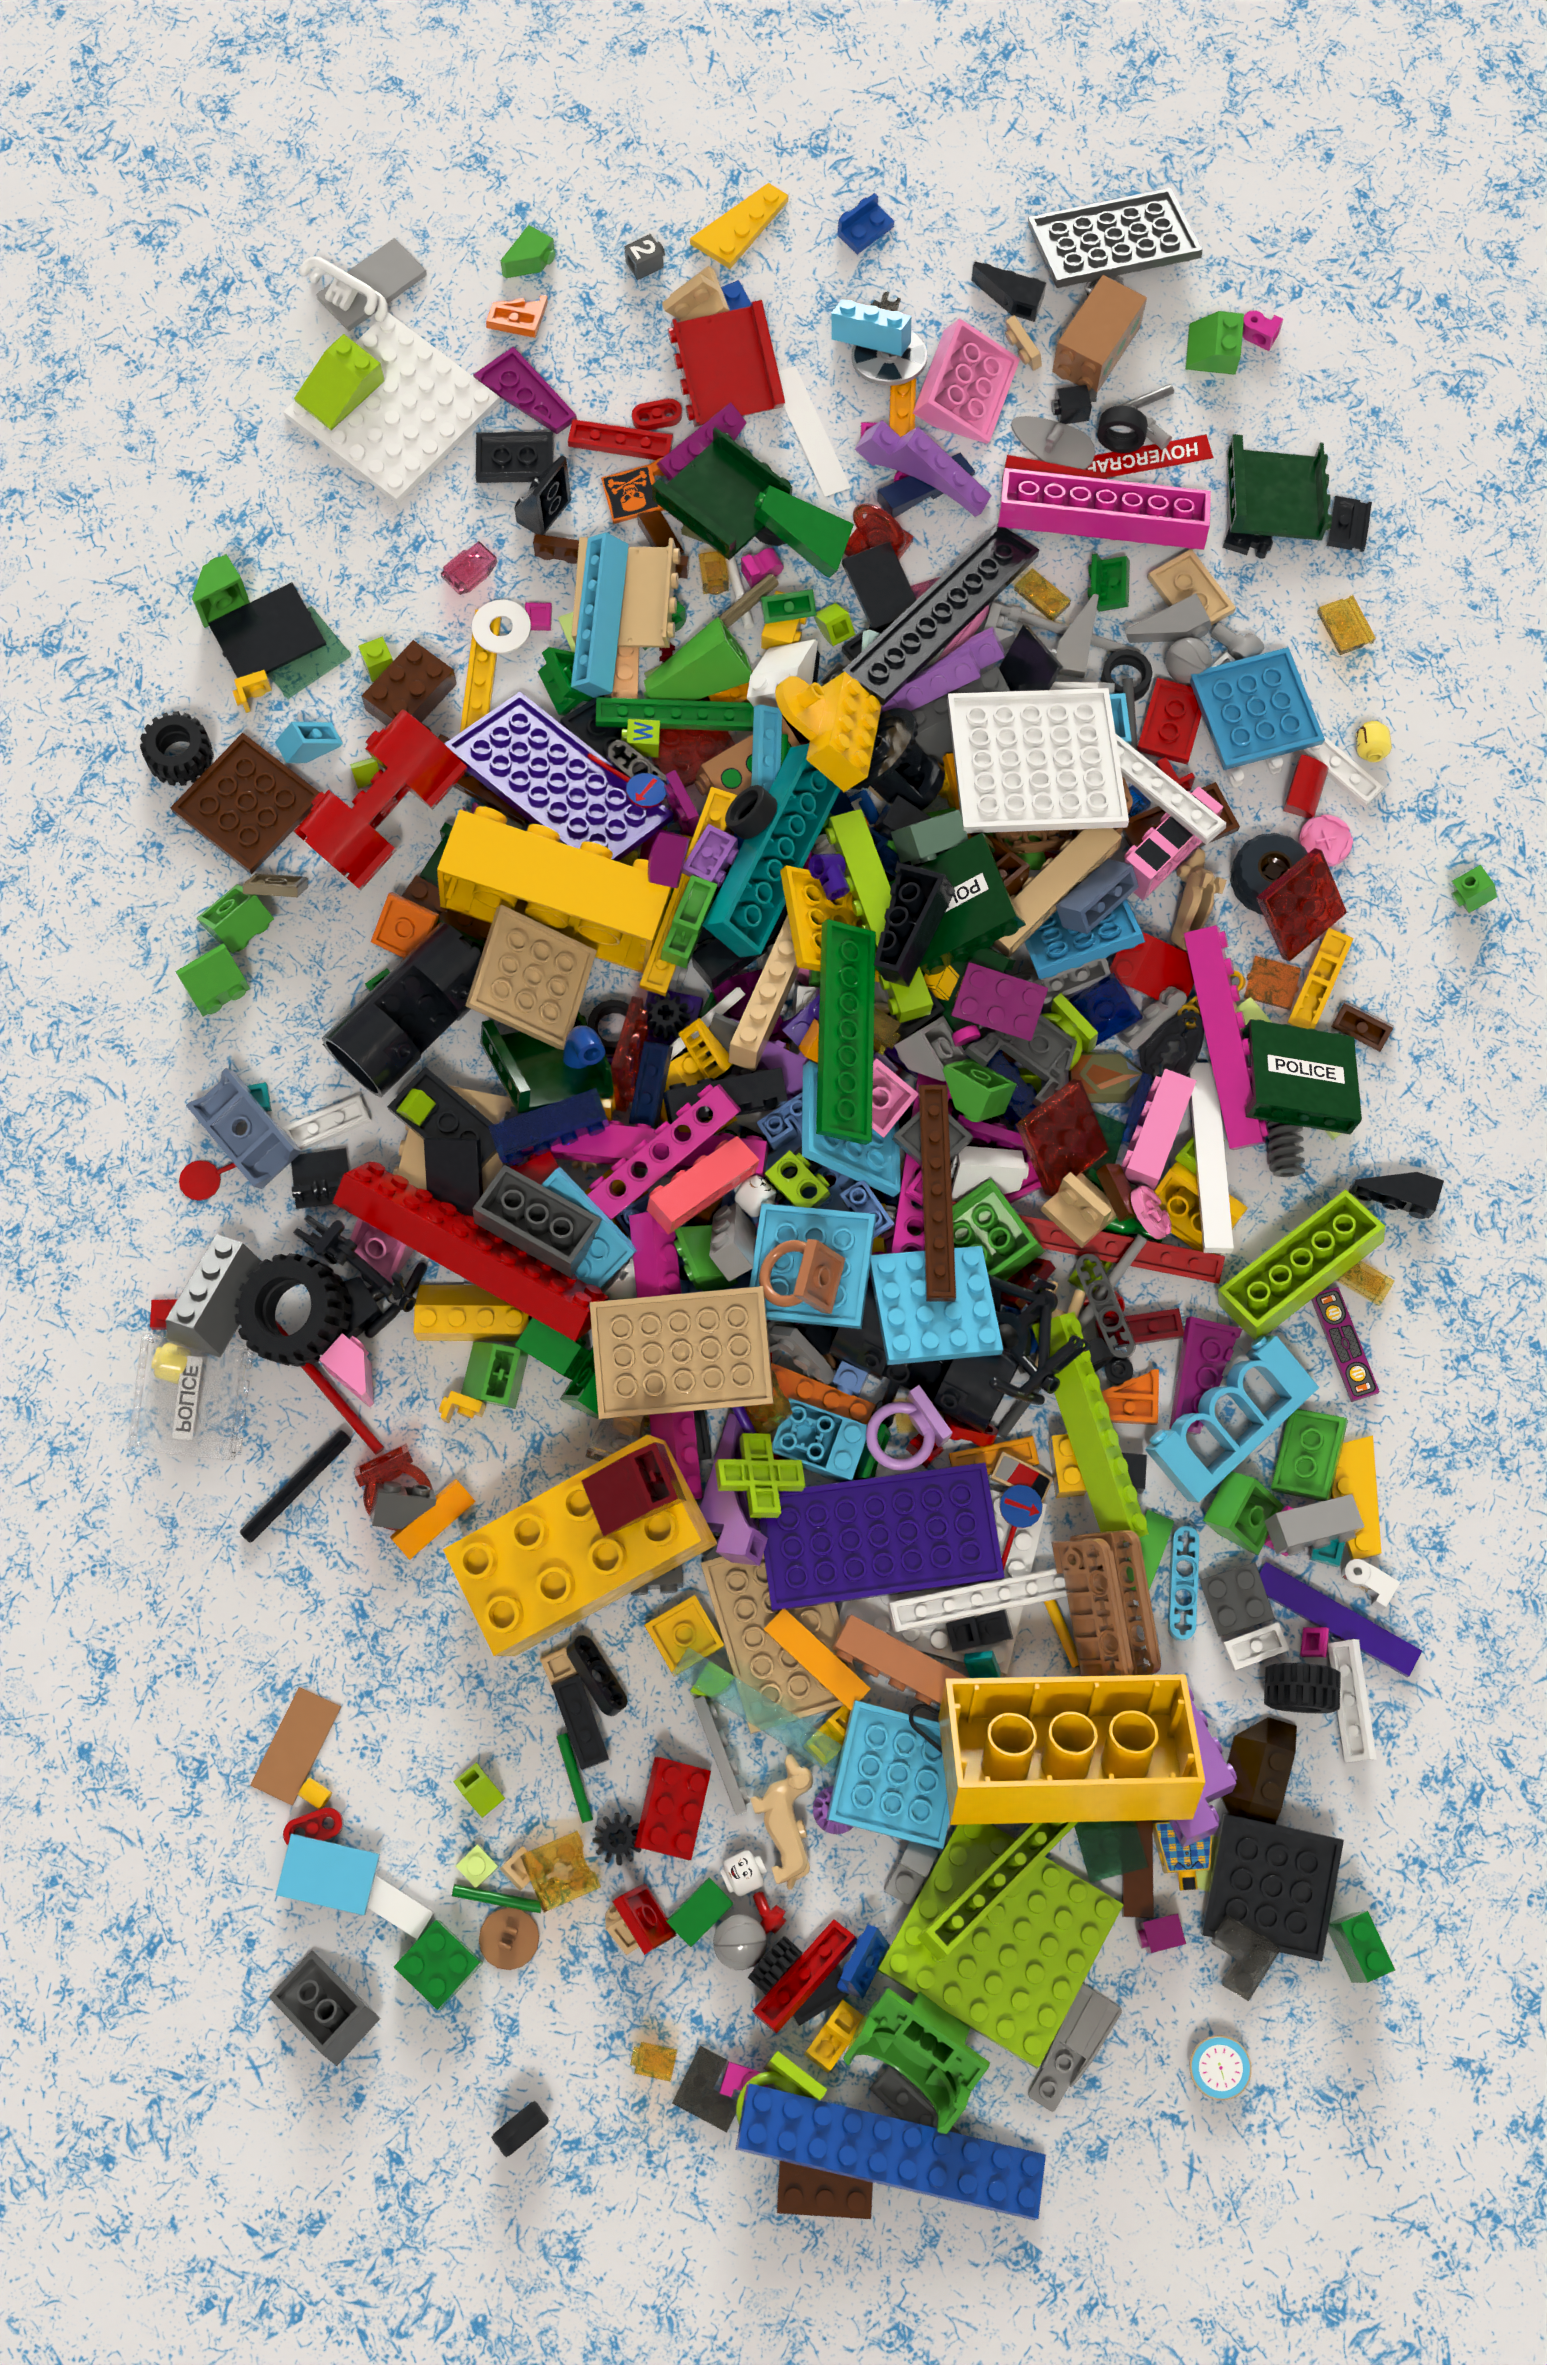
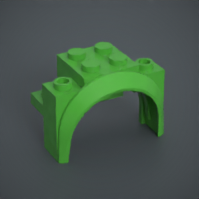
M889 1988L886 1989L878 2002L875 2001L860 2021L843 2057L849 2066L857 2055L871 2056L885 2062L906 2076L932 2103L938 2115L937 2131L943 2134L949 2132L966 2109L971 2091L990 2065L988 2060L965 2044L970 2030L969 2026L942 2009L920 1991L913 2001L908 2003Z

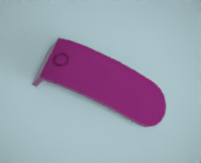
M659 829L656 834L642 844L640 859L648 860V881L650 883L672 888L679 887L690 838Z

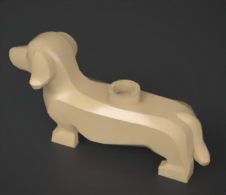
M1196 848L1187 861H1183L1176 872V875L1186 882V886L1177 912L1178 916L1171 935V941L1176 948L1186 953L1188 951L1184 933L1204 927L1214 907V894H1222L1227 881L1220 877L1215 879L1213 872L1204 868L1205 851L1201 848Z
M790 1753L785 1759L787 1778L771 1784L762 1798L754 1796L750 1800L755 1814L765 1813L764 1824L766 1830L781 1853L783 1868L781 1866L771 1867L776 1884L787 1881V1888L793 1889L795 1882L806 1876L810 1871L808 1855L803 1838L808 1837L803 1820L797 1821L793 1805L797 1797L811 1789L813 1776L807 1767L799 1766L792 1753Z

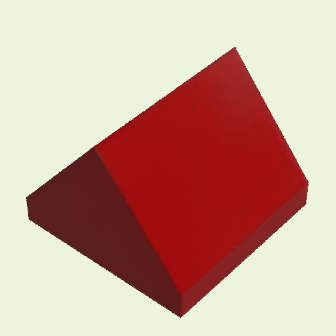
M919 1433L909 1442L906 1450L911 1455H915L923 1444L924 1436ZM935 1443L930 1456L922 1465L927 1469L944 1449L941 1446L938 1448Z

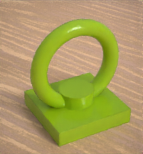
M1062 993L1052 1000L1051 1013L1040 1014L1077 1041L1069 1071L1079 1061L1082 1049L1084 1052H1091L1096 1047L1098 1032Z
M777 2050L763 2068L767 2072L754 2076L742 2088L736 2104L738 2124L740 2125L746 2086L749 2083L758 2086L774 2084L775 2088L779 2091L817 2099L818 2101L822 2099L827 2089Z

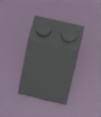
M313 1950L269 1996L273 2003L312 2045L336 2066L340 2064L381 2019Z

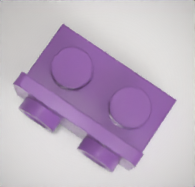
M708 824L685 861L682 873L689 877L694 875L718 884L717 887H720L726 877L725 870L729 864H733L739 852L738 838Z

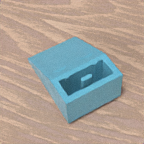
M789 1398L772 1443L773 1454L786 1460H802L803 1468L836 1482L852 1481L866 1443L867 1425Z

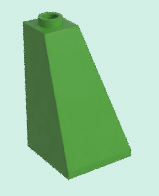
M718 616L644 680L646 689L644 696L646 699L695 701L748 683L753 673L748 655Z

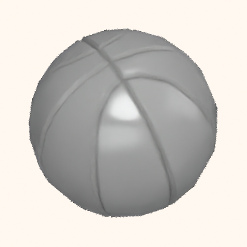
M1185 637L1177 640L1170 646L1166 654L1165 664L1169 675L1179 683L1190 684L1191 674H1199L1212 666V655L1209 647L1202 640Z
M734 1915L721 1922L714 1934L713 1947L717 1958L725 1966L734 1970H746L759 1963L763 1958L767 1947V1937L762 1925L758 1921L746 1915Z

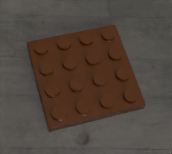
M242 732L170 809L176 816L252 875L311 812L313 807L311 802L320 792Z

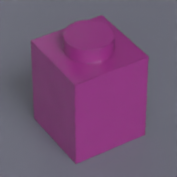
M1178 1914L1139 1923L1140 1930L1136 1931L1141 1949L1146 1948L1147 1954L1186 1944Z

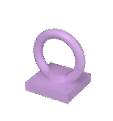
M920 1385L909 1391L906 1402L888 1403L872 1415L866 1429V1443L871 1455L881 1465L892 1470L904 1471L921 1465L930 1456L934 1444L936 1443L939 1448L948 1442L953 1432ZM895 1413L908 1414L914 1427L924 1436L923 1444L919 1451L906 1459H896L888 1456L878 1443L877 1433L880 1424L886 1417Z

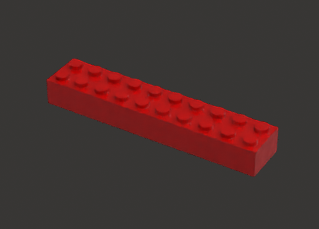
M369 1161L345 1173L332 1202L573 1341L578 1340L592 1329L590 1302L608 1301L609 1296L602 1293L599 1287L584 1283L575 1274L571 1278L475 1224L473 1216L463 1215L456 1211L457 1208L454 1205L440 1202L433 1198L431 1192L425 1189H418L409 1184L406 1178L386 1171L385 1167L380 1163Z

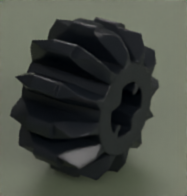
M669 993L664 996L663 1000L658 995H655L656 1004L647 1002L646 1008L649 1011L643 1013V1018L647 1021L645 1024L646 1029L653 1030L652 1034L655 1038L659 1037L662 1033L666 1041L669 1039V1034L672 1033L675 1038H678V1029L683 1030L686 1028L685 1022L691 1019L690 1014L686 1013L688 1010L687 1003L680 1004L681 998L678 995L672 1000ZM664 1014H671L669 1020H663L665 1018Z
M615 1813V1823L611 1824L607 1816L603 1817L604 1823L608 1826L606 1829L596 1825L595 1830L603 1834V1837H595L592 1839V1842L604 1844L596 1850L597 1855H601L607 1850L609 1851L604 1860L606 1863H610L613 1855H616V1863L620 1866L623 1862V1854H625L629 1862H632L634 1858L629 1852L630 1849L638 1853L642 1849L634 1847L635 1844H633L637 1836L633 1835V1832L638 1830L639 1823H635L629 1828L628 1825L632 1817L627 1815L622 1824L620 1823V1814ZM620 1831H623L625 1833L623 1838L626 1839L625 1844H618L617 1847H613L611 1844L614 1841L610 1840L611 1835H618Z

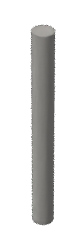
M1139 1234L1108 1276L1113 1289L1147 1242ZM1102 1285L1093 1298L1096 1301L1105 1300L1108 1295V1289ZM1090 1302L1078 1318L1082 1328L1081 1332L1084 1331L1095 1315Z

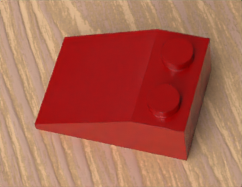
M1142 932L1145 940L1144 943L1116 953L1110 966L1112 975L1110 980L1156 1001H1159L1160 993L1171 986L1186 993V999L1188 998L1194 985L1188 953Z

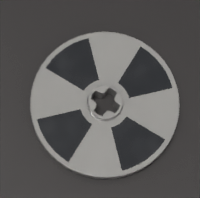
M911 332V343L902 356L854 345L852 349V364L856 372L865 380L878 385L894 386L907 383L919 376L927 363V348L922 339L913 332Z

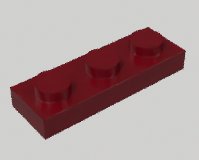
M1179 1308L1125 1316L1136 1345L1180 1339L1184 1336ZM1119 1317L1103 1319L1104 1324L1110 1328L1115 1327L1119 1322ZM1096 1320L1094 1324L1097 1338H1102L1105 1344L1107 1345L1106 1340L1098 1324V1321ZM1124 1327L1117 1332L1108 1333L1110 1338L1115 1335L1118 1340V1345L1115 1348L1130 1345L1129 1341H1123L1120 1336V1332H1125Z

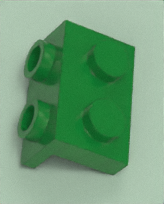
M1098 553L1092 554V564L1088 566L1091 579V587H1088V599L1090 600L1093 594L1099 595L1097 604L1099 612L1129 607L1130 560L1128 557L1122 556L1101 560Z

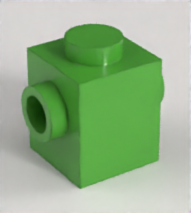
M1481 865L1452 881L1454 892L1451 895L1458 907L1463 905L1468 913L1497 898L1495 884Z

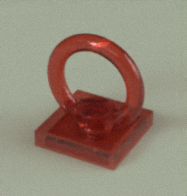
M862 503L853 510V521L857 529L849 537L844 554L850 557L890 541L899 560L912 544L914 536L903 530L895 518L882 508Z
M407 1443L354 1468L355 1478L359 1487L365 1485L363 1502L369 1516L376 1483L384 1484L385 1481H392L404 1473L414 1478L418 1484L428 1486L433 1490L428 1476L419 1467L411 1464L413 1458ZM386 1528V1529H389V1530H395V1531L398 1530V1529H394V1528Z

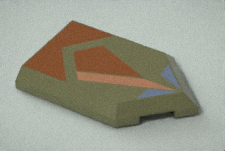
M1082 1052L1077 1064L1068 1071L1072 1104L1126 1103L1140 1086L1149 1079L1142 1069L1121 1052Z

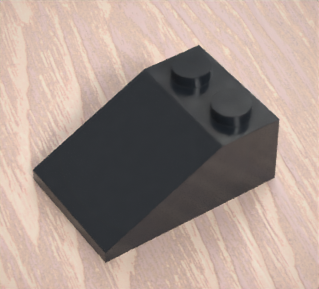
M561 455L539 478H535L527 494L524 497H520L515 504L514 510L517 523L535 534L545 535L571 501L566 457Z

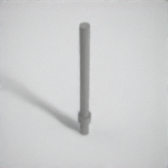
M1001 604L1003 605L1001 615L1008 617L1010 621L1016 623L1021 621L1060 635H1064L1070 627L1022 611L1023 608L1015 605L1010 607ZM1092 634L1090 645L1114 653L1125 649L1138 651L1139 653L1141 651Z

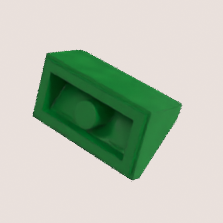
M813 589L760 597L765 624L817 616Z
M880 1424L877 1438L881 1449L885 1452L891 1433L885 1424ZM865 1443L853 1480L875 1478L878 1462L871 1455L867 1443Z
M709 1877L666 1922L692 1947L728 1911L733 1902Z

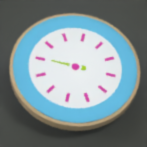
M1211 2036L1202 2040L1193 2050L1189 2063L1190 2075L1197 2089L1205 2096L1215 2100H1229L1237 2097L1245 2090L1251 2078V2061L1247 2051L1239 2042L1227 2036Z

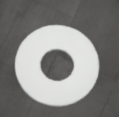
M495 600L485 604L477 611L472 621L474 639L483 649L492 653L503 654L517 650L526 642L531 631L530 618L525 609L509 600ZM498 617L510 619L513 624L511 632L506 636L494 635L490 631V624L494 619Z

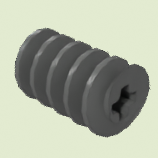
M1268 1121L1267 1126L1270 1131L1267 1137L1271 1140L1268 1144V1148L1271 1151L1268 1156L1269 1160L1272 1161L1269 1165L1270 1171L1278 1177H1293L1304 1174L1305 1169L1297 1167V1165L1304 1163L1305 1159L1296 1156V1154L1304 1152L1303 1147L1296 1146V1143L1303 1142L1304 1138L1295 1135V1133L1301 1132L1303 1127Z

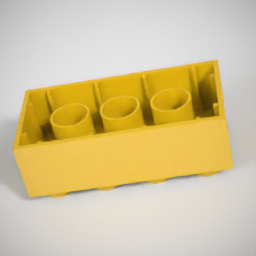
M476 807L474 814L459 809L437 868L440 907L492 923L497 907L502 904L597 950L595 958L644 973L670 902L672 887L648 881V860L637 859L634 861L633 866L611 860L613 856L611 850L600 844L582 842L580 849L560 843V835L546 826L530 824L527 831L506 825V816L492 808Z
M645 1435L444 1548L443 1551L493 1656H517L717 1545V1542L666 1441ZM654 1442L664 1444L686 1501L603 1537L581 1481L627 1454Z
M1186 1674L965 1678L945 1680L938 1718L950 1825L1193 1819L1205 1785V1777Z

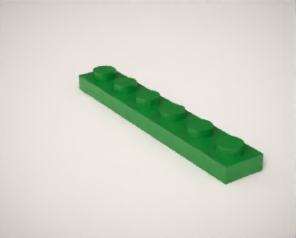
M596 697V726L627 727L628 719L660 721V729L753 732L754 707L751 703Z

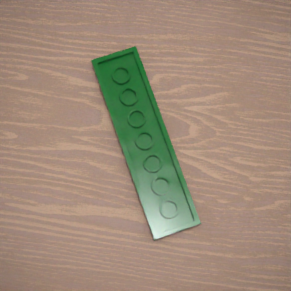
M827 919L822 922L816 1134L867 1145L872 1142L876 932Z

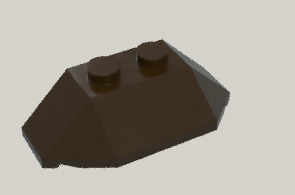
M1267 1717L1233 1736L1227 1764H1231L1236 1773V1785L1231 1793L1220 1797L1228 1814L1276 1824L1282 1810L1296 1753V1725Z

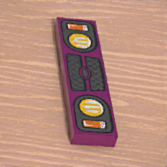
M1339 1287L1320 1292L1311 1301L1350 1401L1354 1402L1378 1394L1380 1392Z

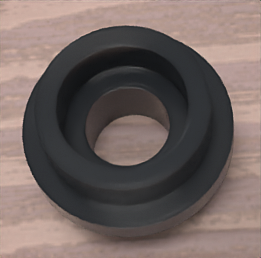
M1115 1356L1105 1365V1376L1111 1383L1121 1385L1131 1379L1133 1375L1132 1363L1127 1358L1121 1359ZM1117 1365L1122 1366L1124 1373L1117 1374L1114 1367Z

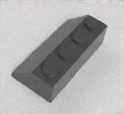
M998 666L982 674L980 678L910 711L917 719L916 722L918 724V735L915 737L916 744L928 757H933L943 765L945 754L953 753L947 704L948 694L1010 692Z
M503 1165L473 1207L475 1224L570 1278L586 1257L602 1222V1219L506 1165Z
M216 1234L166 1318L167 1339L221 1358L239 1326L235 1322V1314L239 1313V1308L235 1307L236 1298L240 1299L242 1291H239L242 1282L247 1283L249 1280L247 1274L252 1269L258 1270L260 1268L258 1265L262 1261L242 1242Z

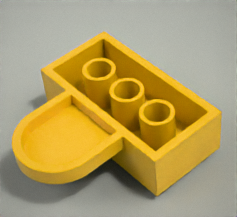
M845 671L822 687L816 682L809 685L796 676L787 677L780 682L775 690L776 702L785 719L810 740L806 760L843 792L866 779L869 773L882 706L875 696L870 695L856 679H853Z

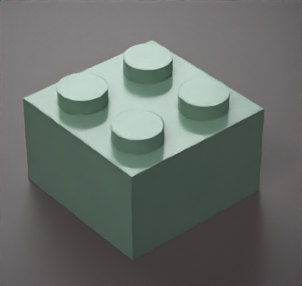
M959 810L891 832L900 863L910 861L912 866L936 859L937 856L969 840L967 832L963 831V820Z

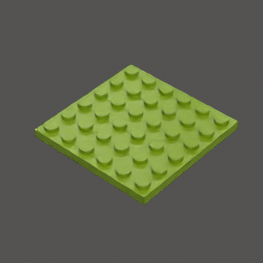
M991 1824L957 1825L877 1971L916 1995L920 1991L977 2033L1038 2069L1116 1921L1123 1904L1044 1857L946 1957L937 1960L917 1937L1015 1839Z

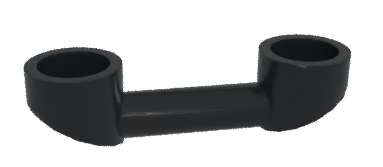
M909 1363L888 1366L887 1376L890 1380L883 1400L876 1403L871 1417L882 1406L894 1402L900 1384L907 1381L910 1376L912 1367ZM895 1414L886 1417L881 1424H885L889 1428L894 1421Z

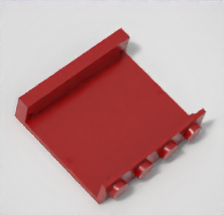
M762 300L753 301L749 307L677 322L676 319H672L671 328H668L670 343H675L677 353L674 354L676 369H681L683 379L679 380L682 395H687L689 405L685 406L686 414L689 421L693 420L694 427L704 425L730 402L741 416L784 406V394Z

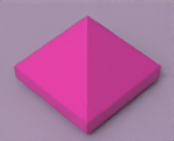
M1303 1627L1300 1657L1326 1658L1329 1628Z

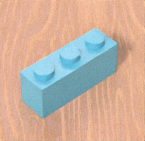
M842 299L831 313L832 340L902 356L911 343L910 315Z

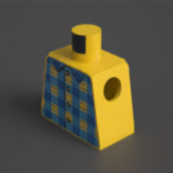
M1169 1822L1152 1824L1153 1837L1163 1872H1178L1180 1891L1197 1890L1196 1871L1210 1869L1212 1835L1182 1848Z

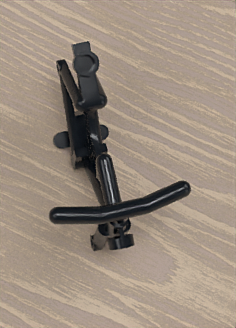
M307 1215L304 1220L318 1231L322 1237L313 1232L311 1235H308L298 1228L293 1232L308 1244L317 1255L322 1256L330 1264L339 1263L343 1266L346 1261L360 1271L364 1281L383 1293L387 1301L392 1303L378 1319L366 1328L364 1334L367 1338H373L401 1310L409 1312L415 1306L416 1299L413 1297V1294L427 1271V1265L424 1262L416 1265L406 1286H404L402 1281L404 1278L397 1272H394L391 1276L394 1282L393 1285L355 1252L357 1244L340 1235L345 1229L344 1224L340 1220L334 1221L328 1228Z
M1033 1273L1029 1278L1036 1283L1032 1290L988 1274L999 1330L1002 1324H1009L1016 1330L1019 1341L1017 1346H1013L1010 1349V1353L1030 1375L1029 1380L1021 1387L1012 1385L997 1377L991 1378L989 1385L991 1388L1030 1404L1042 1405L1045 1402V1397L1033 1391L1041 1387L1049 1394L1054 1393L1060 1385V1380L1054 1375L1060 1373L1081 1353L1090 1349V1342L1073 1335L1062 1348L1050 1357L1052 1312L1057 1307L1058 1298L1056 1294L1045 1289L1048 1288L1054 1291L1057 1286ZM1001 1292L1028 1301L1031 1304L1018 1316L1010 1312H1001ZM1040 1317L1037 1367L1029 1358L1032 1348L1028 1326Z

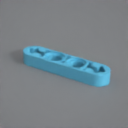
M1189 1526L1177 1529L1171 1539L1168 1632L1177 1641H1186L1191 1638L1195 1633L1197 1621L1200 1540L1197 1531ZM1184 1533H1187L1189 1539H1193V1542L1187 1546V1554L1193 1553V1557L1188 1555L1177 1556V1552H1183V1542L1178 1541V1538L1182 1537ZM1180 1561H1186L1191 1565L1192 1574L1190 1576L1183 1577L1178 1574L1176 1566ZM1185 1590L1190 1594L1191 1602L1189 1605L1181 1606L1176 1602L1175 1595L1177 1591ZM1174 1610L1179 1612L1191 1611V1615L1186 1614L1184 1616V1625L1189 1626V1630H1186L1183 1635L1180 1634L1179 1629L1174 1627V1625L1180 1622L1181 1613L1174 1614Z

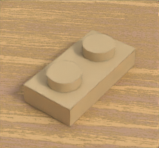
M1015 315L1006 320V338L1012 346L1016 345L1019 349L1018 355L1025 365L1029 364L1034 371L1042 366L1041 353Z

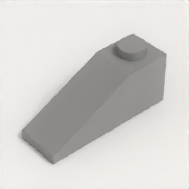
M1197 593L1125 629V633L1129 643L1170 642L1185 637L1202 638L1212 627L1210 619Z
M1093 594L1061 637L1057 649H1052L1051 651L1063 666L1059 673L1060 675L1084 678L1099 598L1097 594Z

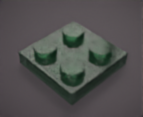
M1136 1821L1078 1822L1074 1826L1090 1883L1149 1868Z

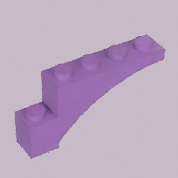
M881 420L865 431L855 448L872 466H884L915 477L948 495L974 517L982 513L992 496L919 427L900 437Z
M991 627L970 637L968 641L953 652L916 674L884 706H881L880 713L894 708H905L912 711L980 678L982 668L1005 658L1004 648L994 628Z
M729 1413L699 1508L711 1532L721 1533L716 1549L718 1554L732 1563L760 1566L768 1538L759 1532L754 1518H750L747 1492L718 1491L715 1470L716 1461L718 1459H742L739 1438L744 1432L735 1414Z
M1189 1686L1188 1690L1205 1785L1193 1819L1169 1820L1182 1848L1215 1834L1220 1820L1214 1806L1208 1805V1803L1231 1793L1237 1780L1233 1767L1229 1763L1226 1764L1221 1755L1223 1751L1218 1739L1212 1737L1207 1729L1208 1721L1201 1710L1198 1711L1193 1703L1194 1695Z

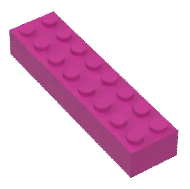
M1005 468L998 527L1204 550L1210 527L1211 491Z

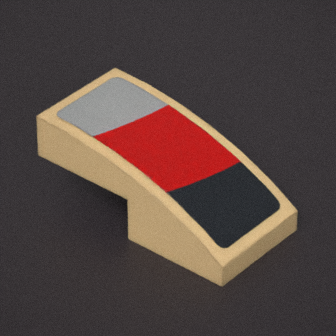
M1002 1451L990 1480L1008 1488L1016 1485L1029 1486L1037 1492L1043 1503L1053 1478Z

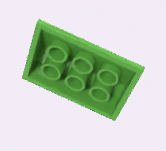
M991 1178L952 1206L954 1248L982 1246L987 1273L1006 1281L1045 1252ZM921 1231L915 1233L914 1236L920 1235Z

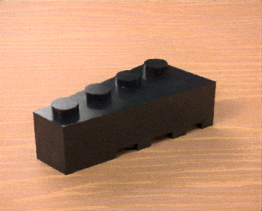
M897 862L895 869L897 875L895 883H892L890 894L892 897L889 909L886 908L884 917L886 920L885 928L880 935L874 966L885 981L909 987L955 890L945 874Z
M781 1067L770 1070H756L745 1075L731 1074L724 1076V1079L713 1081V1078L697 1081L696 1085L686 1086V1083L673 1084L669 1086L670 1090H666L663 1094L669 1124H672L679 1118L675 1113L689 1102L693 1106L698 1102L700 1098L697 1094L709 1084L713 1088L720 1084L738 1105L741 1111L735 1116L775 1110L788 1101ZM702 1106L699 1109L698 1115L702 1121L712 1120L713 1112L709 1107Z

